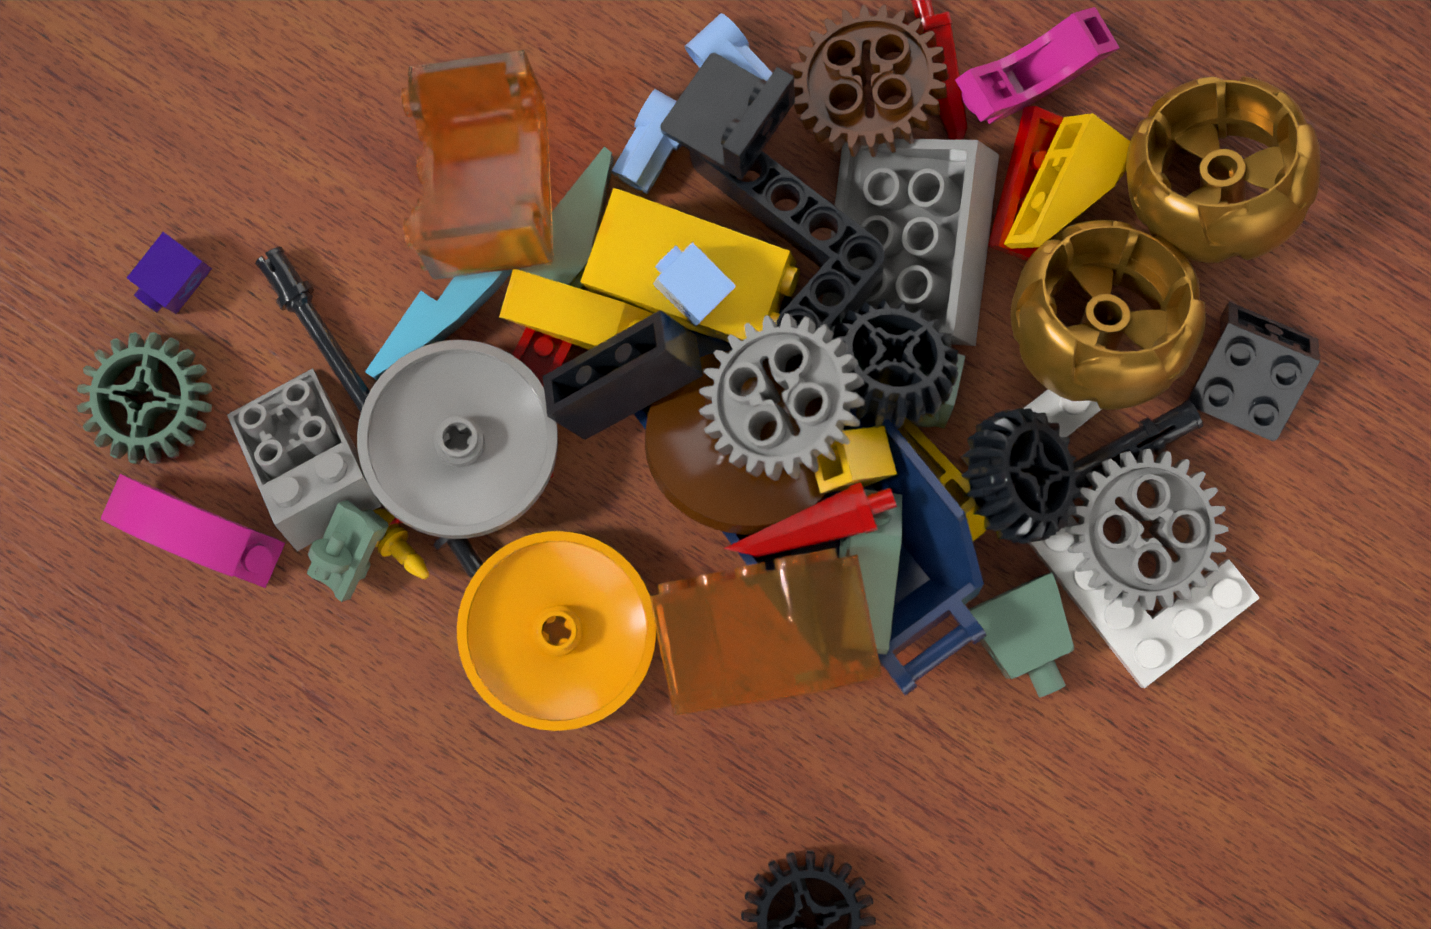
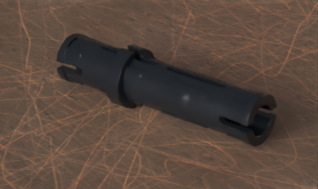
M1186 400L1183 404L1153 420L1146 417L1138 422V428L1073 462L1074 470L1081 475L1080 478L1075 480V487L1088 488L1092 486L1086 476L1088 472L1096 471L1105 476L1101 464L1104 460L1112 458L1120 467V453L1130 451L1136 461L1138 460L1140 450L1151 449L1152 453L1159 455L1167 450L1166 445L1195 429L1202 428V419L1190 400Z

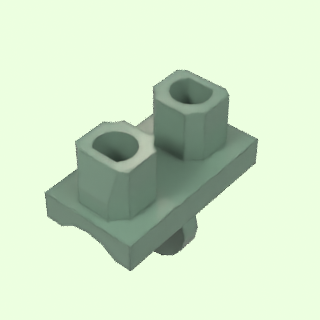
M348 500L339 502L323 538L312 542L308 552L309 559L312 562L307 574L311 578L329 586L339 601L344 602L351 599L359 580L365 578L370 568L369 559L377 541L383 540L389 527L387 521L372 509L361 511Z

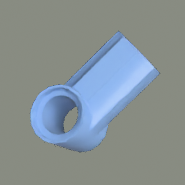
M722 13L684 46L689 56L699 68L711 53H716L765 81L772 75V72L748 48L749 42L741 30Z
M657 89L652 91L640 110L634 125L636 129L611 170L612 174L624 183L647 194L656 182L673 150L677 151L681 147V144L663 135L660 129L661 123L677 101Z

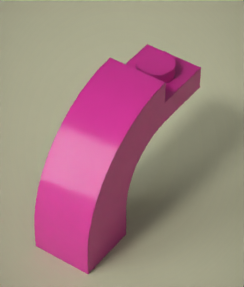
M1092 7L1071 14L1041 37L1000 60L969 69L955 79L962 91V98L966 107L976 114L980 122L987 120L991 124L1024 109V107L1059 89L1104 60L1120 47L1097 9Z
M123 474L119 475L100 518L134 537L230 577L234 576L264 588L268 584L285 545L284 542L208 512L161 489Z

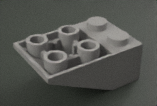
M313 368L227 414L274 525L297 551L312 544L315 540L323 538L339 502L348 500L361 511L366 509L374 510L382 506V503L373 493L363 474L358 450Z

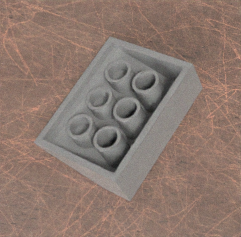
M895 139L896 152L894 153L883 143L879 144L876 157H871L868 146H861L856 157H851L848 143H844L841 152L835 207L876 237L882 244L885 252L883 278L877 288L864 302L868 303L875 310L883 299L886 300L890 308L896 309L898 305L905 301L906 311L912 313L923 308L924 319L927 322L940 319L941 328L938 333L952 334V345L976 346L999 154L979 140L914 139V143L910 144L904 139ZM831 230V238H832V237H834L836 234L834 233V231ZM866 257L854 258L849 263L857 270H866L874 265L872 260ZM828 292L823 294L822 304L832 307L838 305L843 299L836 293Z

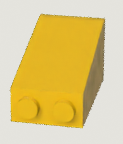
M613 188L581 283L592 293L625 302L651 313L661 310L686 329L729 342L728 336L730 334L737 337L740 341L747 338L745 333L746 323L751 324L758 332L763 330L764 316H769L776 323L780 316L779 311L785 295L791 297L795 291L800 269L795 267L796 260L791 252L786 249ZM692 242L736 285L696 327L653 285L656 278L661 274L655 268L660 260L675 246L683 252Z

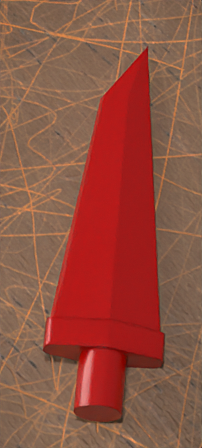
M911 0L916 19L920 18L922 20L924 33L933 31L937 42L936 47H942L944 51L945 62L942 64L947 66L949 79L943 81L947 89V98L936 99L941 109L940 118L949 140H964L968 126L962 91L955 81L959 77V69L950 12L947 11L935 15L931 0Z
M859 482L723 549L758 557L861 533L868 534L878 530L873 515L896 508L897 505L891 488L866 496L862 483Z

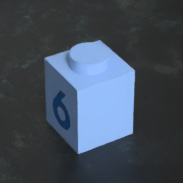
M693 242L683 252L675 246L655 266L661 274L656 278L653 285L695 327L736 287Z

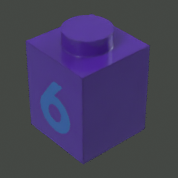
M162 232L127 276V279L139 287L134 296L150 309L158 313L162 307H165L177 314L212 268L169 235Z

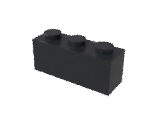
M663 311L655 312L544 375L543 384L547 417L586 440L703 376L696 335Z

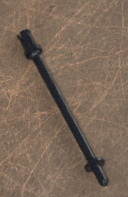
M281 246L267 251L265 254L268 259L265 260L263 256H260L255 264L260 268L277 294L276 303L282 311L287 310L297 315L361 412L370 391L311 303L314 288L308 280L303 281ZM439 537L434 543L436 550L449 546L468 576L472 578L483 562L467 538L452 539Z

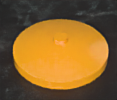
M548 531L522 537L507 544L490 556L480 566L468 584L460 604L457 620V644L461 662L468 679L482 699L501 715L516 723L549 731H564L591 725L614 713L624 705L640 686L648 671L656 640V620L653 604L643 580L633 566L620 553L605 543L586 535L564 531Z

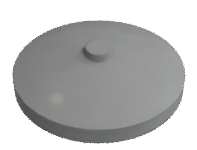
M448 340L432 343L411 351L392 364L379 377L369 392L361 411L357 431V448L361 468L368 485L377 499L394 517L411 528L428 535L452 539L472 538L506 527L526 513L538 500L554 470L558 451L557 423L547 417L543 385L524 363L510 353L486 343L468 340Z

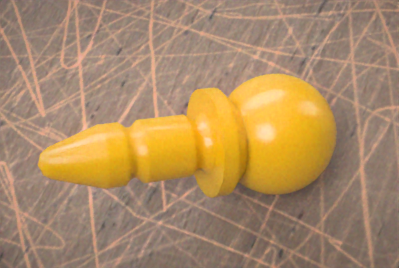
M377 508L373 510L387 521L388 525L395 518L386 509ZM398 523L389 525L383 540L376 543L375 547H378V552L384 557L392 555L401 565H404V568L409 573L421 579H427L429 571L423 558L419 554H415V550L406 542L408 532L402 527L399 528Z

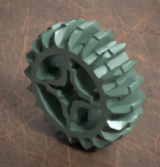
M136 332L130 333L128 348L117 338L111 340V349L114 354L110 356L102 350H97L94 355L101 363L99 369L91 366L83 368V373L93 378L91 386L79 384L77 387L79 393L90 396V401L77 405L78 412L93 414L83 424L84 430L87 432L100 430L94 444L101 448L111 444L110 456L121 459L128 451L129 462L133 464H140L144 454H146L150 463L159 464L162 458L161 448L169 457H178L179 449L176 441L179 440L184 445L192 447L195 444V440L188 433L190 427L204 431L207 426L203 421L196 419L197 412L207 413L212 411L211 404L199 401L200 395L212 392V386L208 383L195 382L204 376L207 372L206 368L201 364L190 366L195 357V353L192 350L185 349L178 353L179 341L169 338L162 345L161 335L155 332L149 333L145 344L140 334ZM142 361V365L136 367L134 377L130 382L124 385H113L122 371L130 365ZM160 361L165 362L175 373L180 384L181 396L164 391L162 374L158 372ZM148 391L153 396L165 400V402L152 401V403L147 402L141 405L137 401L125 397V395L138 396V394H146ZM110 401L121 403L126 407L128 412L127 423L132 425L130 436L124 433L114 421L110 410ZM166 411L177 412L173 421L164 430L147 437L148 430H154L155 421L160 414Z

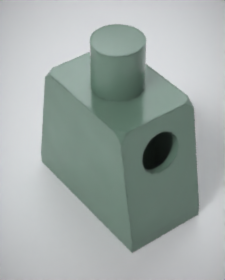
M1053 573L1040 575L968 609L987 635L980 641L1005 678L1014 679L1028 673L1039 697L1051 694L1066 686L1054 660L1072 652L1074 645Z

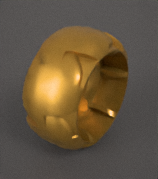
M1242 76L1239 81L1223 80L1217 77L1192 80L1161 96L1150 109L1148 117L1137 125L1131 138L1126 158L1129 198L1137 217L1149 228L1151 235H1160L1181 251L1187 259L1205 263H1219L1233 256H1241L1245 260L1254 259L1286 242L1300 227L1309 207L1315 202L1320 180V147L1313 126L1307 124L1299 105L1284 91L1269 83ZM1227 136L1245 137L1260 142L1269 148L1243 159L1235 151L1220 149L1219 139L1227 138ZM1181 148L1203 158L1200 164V188L1185 198L1171 190L1170 181L1165 174H1162V171L1167 170L1173 159L1172 155ZM1246 182L1268 190L1246 201Z
M1094 220L1074 224L1056 235L1055 239L1045 241L1026 262L1011 305L1013 336L1020 345L1019 350L1022 360L1032 375L1042 385L1060 397L1070 401L1088 400L1097 402L1100 409L1134 407L1146 403L1166 391L1177 378L1183 376L1189 367L1202 340L1206 320L1205 302L1200 300L1198 276L1182 252L1158 234L1150 236L1136 230L1130 224L1113 220ZM1076 280L1092 299L1085 308L1080 324L1066 328L1055 315L1057 306L1054 298L1051 296L1059 292L1064 283ZM1112 285H1121L1142 297L1154 310L1130 312L1127 304L1122 299L1111 295ZM1123 334H1125L1143 350L1120 352L1117 351Z

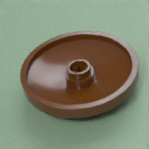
M714 353L700 357L702 377L651 404L645 430V454L651 475L671 504L694 521L727 533L752 535L825 500L830 492L820 494L815 472L804 463L800 464L799 478H792L783 467L779 479L773 480L766 475L765 467L761 474L755 477L747 471V463L738 468L729 462L731 453L723 455L715 449V445L720 438L713 439L704 430L715 420L706 419L700 414V409L711 404L712 401L699 393L701 388L714 385V380L704 373L705 369H719L722 364ZM769 358L763 360L762 365L780 395V401L777 405L788 414L794 436H798L801 432L800 427L783 399L782 393L786 389L774 379ZM787 362L785 372H794L799 367ZM757 377L750 378L743 384L741 396H747L755 390L758 383ZM815 398L807 404L804 413L805 417L809 418L819 413L823 405V398ZM776 420L770 421L763 426L760 432L761 441L768 440L775 434L778 425Z

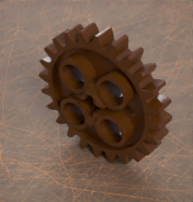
M862 5L859 18L854 19L846 9L842 10L843 23L839 25L826 18L824 23L827 32L822 35L818 32L810 31L809 36L813 48L799 46L797 50L802 62L791 64V70L794 78H796L794 80L796 97L794 108L797 114H802L800 119L804 129L814 128L813 133L818 143L830 136L829 142L834 152H837L844 143H848L851 157H856L861 146H868L871 157H876L878 146L883 143L894 153L896 152L895 139L899 137L913 144L912 129L917 127L928 131L930 127L925 114L939 116L941 109L936 99L947 98V89L943 81L948 80L949 75L947 66L942 64L945 62L943 48L936 47L935 33L933 31L924 33L920 18L907 25V16L903 9L893 19L889 18L886 5L880 7L876 16H870L867 6ZM865 44H871L870 61L874 72L871 77V86L875 106L873 118H867L868 101L864 90L867 81L863 61V46ZM888 53H901L898 58L893 60L882 59ZM842 58H853V60L846 65H834L838 60ZM895 95L904 97L902 101L893 105L884 103L888 98ZM842 102H855V104L849 109H836L837 106Z

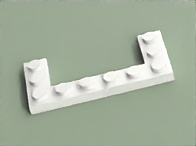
M1049 389L1024 407V409L1031 408L1036 413H1046L1050 423H1059V436L1067 437L1102 410L1097 402L1088 400L1070 401ZM1072 516L1068 517V527L1078 525ZM1062 528L1059 532H1056V535L1050 536L1047 540L1028 543L1141 688H1146L1259 599V596L1230 559H1227L1218 565V571H1210L1203 576L1208 584L1206 587L1198 588L1193 585L1189 587L1191 599L1181 600L1177 597L1174 599L1173 607H1164L1151 617L1146 610H1142L1138 600L1133 608L1122 607V592L1114 600L1104 599V592L1107 586L1105 583L1097 588H1090L1088 586L1094 572L1092 570L1077 572L1075 569L1085 559L1083 553L1068 552L1069 547L1079 542L1078 535L1066 533L1065 528Z

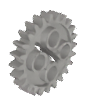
M790 314L784 315L780 327L769 316H764L763 330L759 332L751 324L746 323L745 333L747 338L740 341L737 337L730 334L728 340L733 348L730 353L727 354L719 350L714 352L716 358L722 363L720 368H706L704 371L706 375L714 380V385L701 388L699 391L701 395L712 401L711 404L700 409V414L706 419L715 420L704 430L713 439L720 438L715 445L717 451L723 455L731 453L729 462L738 468L747 463V471L755 477H758L765 467L766 475L773 480H778L784 467L788 475L797 479L799 478L800 464L802 463L812 471L817 472L818 455L822 453L827 458L835 460L836 456L831 444L834 441L847 445L850 443L848 437L842 432L844 425L859 426L860 421L849 413L850 408L864 405V400L859 395L851 392V390L859 388L864 384V380L858 374L849 373L858 365V362L851 354L843 355L848 346L840 338L832 340L833 332L827 326L822 325L815 331L816 324L809 317H804L797 328L796 320ZM803 354V361L800 367L794 372L786 373L785 367L788 360L794 355ZM769 358L774 379L786 389L782 393L783 399L800 427L801 432L798 436H794L788 414L777 405L780 401V395L762 365L763 360ZM757 377L758 383L755 390L747 396H741L743 384L748 379ZM815 398H823V405L819 413L809 418L805 417L804 413L807 404ZM776 420L778 425L775 434L770 439L761 441L760 432L763 426L770 421Z
M1151 449L1140 450L1137 462L1130 451L1121 453L1120 467L1112 459L1104 460L1102 467L1105 476L1096 471L1088 472L1086 476L1093 488H1077L1081 493L1079 498L1084 501L1082 506H1075L1077 513L1073 514V516L1079 518L1078 525L1065 528L1066 533L1079 536V542L1069 547L1068 552L1083 553L1085 558L1077 565L1076 571L1092 570L1094 572L1088 583L1090 588H1097L1104 583L1107 584L1104 592V599L1114 600L1122 592V607L1133 608L1139 597L1142 610H1153L1157 597L1162 607L1170 608L1174 604L1173 592L1181 600L1191 599L1192 596L1188 584L1190 583L1198 588L1206 587L1208 584L1201 571H1218L1219 566L1210 559L1211 553L1226 552V547L1215 542V535L1227 532L1228 527L1215 524L1214 517L1226 511L1225 506L1211 507L1209 500L1218 492L1217 488L1202 490L1200 484L1206 474L1201 471L1188 476L1187 471L1190 462L1188 459L1179 460L1171 467V452L1168 451L1161 452L1155 463ZM1142 482L1150 484L1155 492L1154 502L1149 508L1141 505L1137 497V490ZM1117 497H1120L1123 500V504L1129 510L1131 515L1126 511L1121 510L1115 504V499ZM1110 516L1118 520L1122 529L1121 536L1115 543L1108 541L1103 533L1104 522ZM1179 516L1185 519L1189 525V536L1183 543L1176 540L1172 532L1173 522ZM1141 521L1152 522L1149 532L1154 538L1142 539L1140 535L1143 533L1144 527L1140 523ZM1163 545L1172 549L1177 554L1178 560L1176 562L1171 560L1168 552L1162 547ZM1145 551L1152 554L1156 561L1155 572L1149 578L1143 576L1138 568V560Z

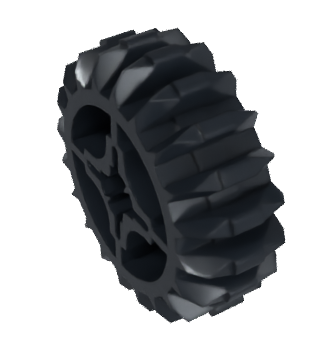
M883 299L878 304L876 310L864 302L859 308L858 313L848 310L847 314L843 316L842 322L836 323L831 330L833 332L832 340L840 338L848 346L843 355L851 354L854 357L853 352L856 351L862 357L861 363L867 369L862 371L857 365L849 372L858 374L864 380L862 386L851 390V392L859 395L864 400L863 406L856 407L855 414L857 420L862 419L866 414L875 417L876 428L883 424L885 419L891 420L898 430L904 424L905 419H908L917 426L923 421L924 415L933 418L939 411L941 404L944 405L950 399L953 391L952 386L955 385L959 374L957 371L958 367L956 366L958 350L951 348L952 334L938 333L941 328L940 319L927 322L924 319L923 308L915 313L906 311L905 301L898 305L896 309L890 308L886 300ZM916 357L923 363L928 377L920 371L921 365L915 360Z
M1031 408L1007 409L996 412L994 416L988 417L982 423L977 424L974 435L967 438L970 450L962 455V458L968 464V470L961 476L969 480L970 491L965 496L974 498L976 503L973 514L984 516V528L996 531L998 539L1011 540L1013 543L1019 542L1020 544L1047 540L1050 536L1056 535V532H1059L1062 528L1068 527V517L1077 513L1073 501L1081 496L1080 491L1075 487V480L1081 477L1074 470L1073 461L1077 456L1071 455L1067 448L1070 438L1059 436V423L1048 422L1046 413H1036Z
M813 849L806 850L804 865H798L794 852L790 851L786 853V860L790 868L782 871L778 862L774 859L768 862L769 869L775 876L772 880L769 881L763 874L756 873L754 881L764 890L761 894L751 890L745 892V900L757 905V909L742 910L741 919L746 922H757V926L748 929H806L803 922L795 923L794 920L796 915L801 916L800 909L803 906L800 895L804 894L806 903L811 907L813 913L822 912L821 920L815 919L817 926L813 927L814 929H825L829 924L838 921L840 916L849 914L846 929H860V926L876 924L874 915L860 913V909L871 906L874 901L871 895L855 896V893L860 891L866 883L861 876L852 879L848 883L845 881L852 870V866L848 862L841 864L837 871L834 872L831 869L834 865L835 857L831 853H826L821 866L815 865L816 857ZM805 878H817L829 882L839 889L846 899L835 902L833 899L828 901L814 899L809 893ZM791 883L794 894L792 907L787 912L778 915L777 919L767 921V913L772 899L782 887Z

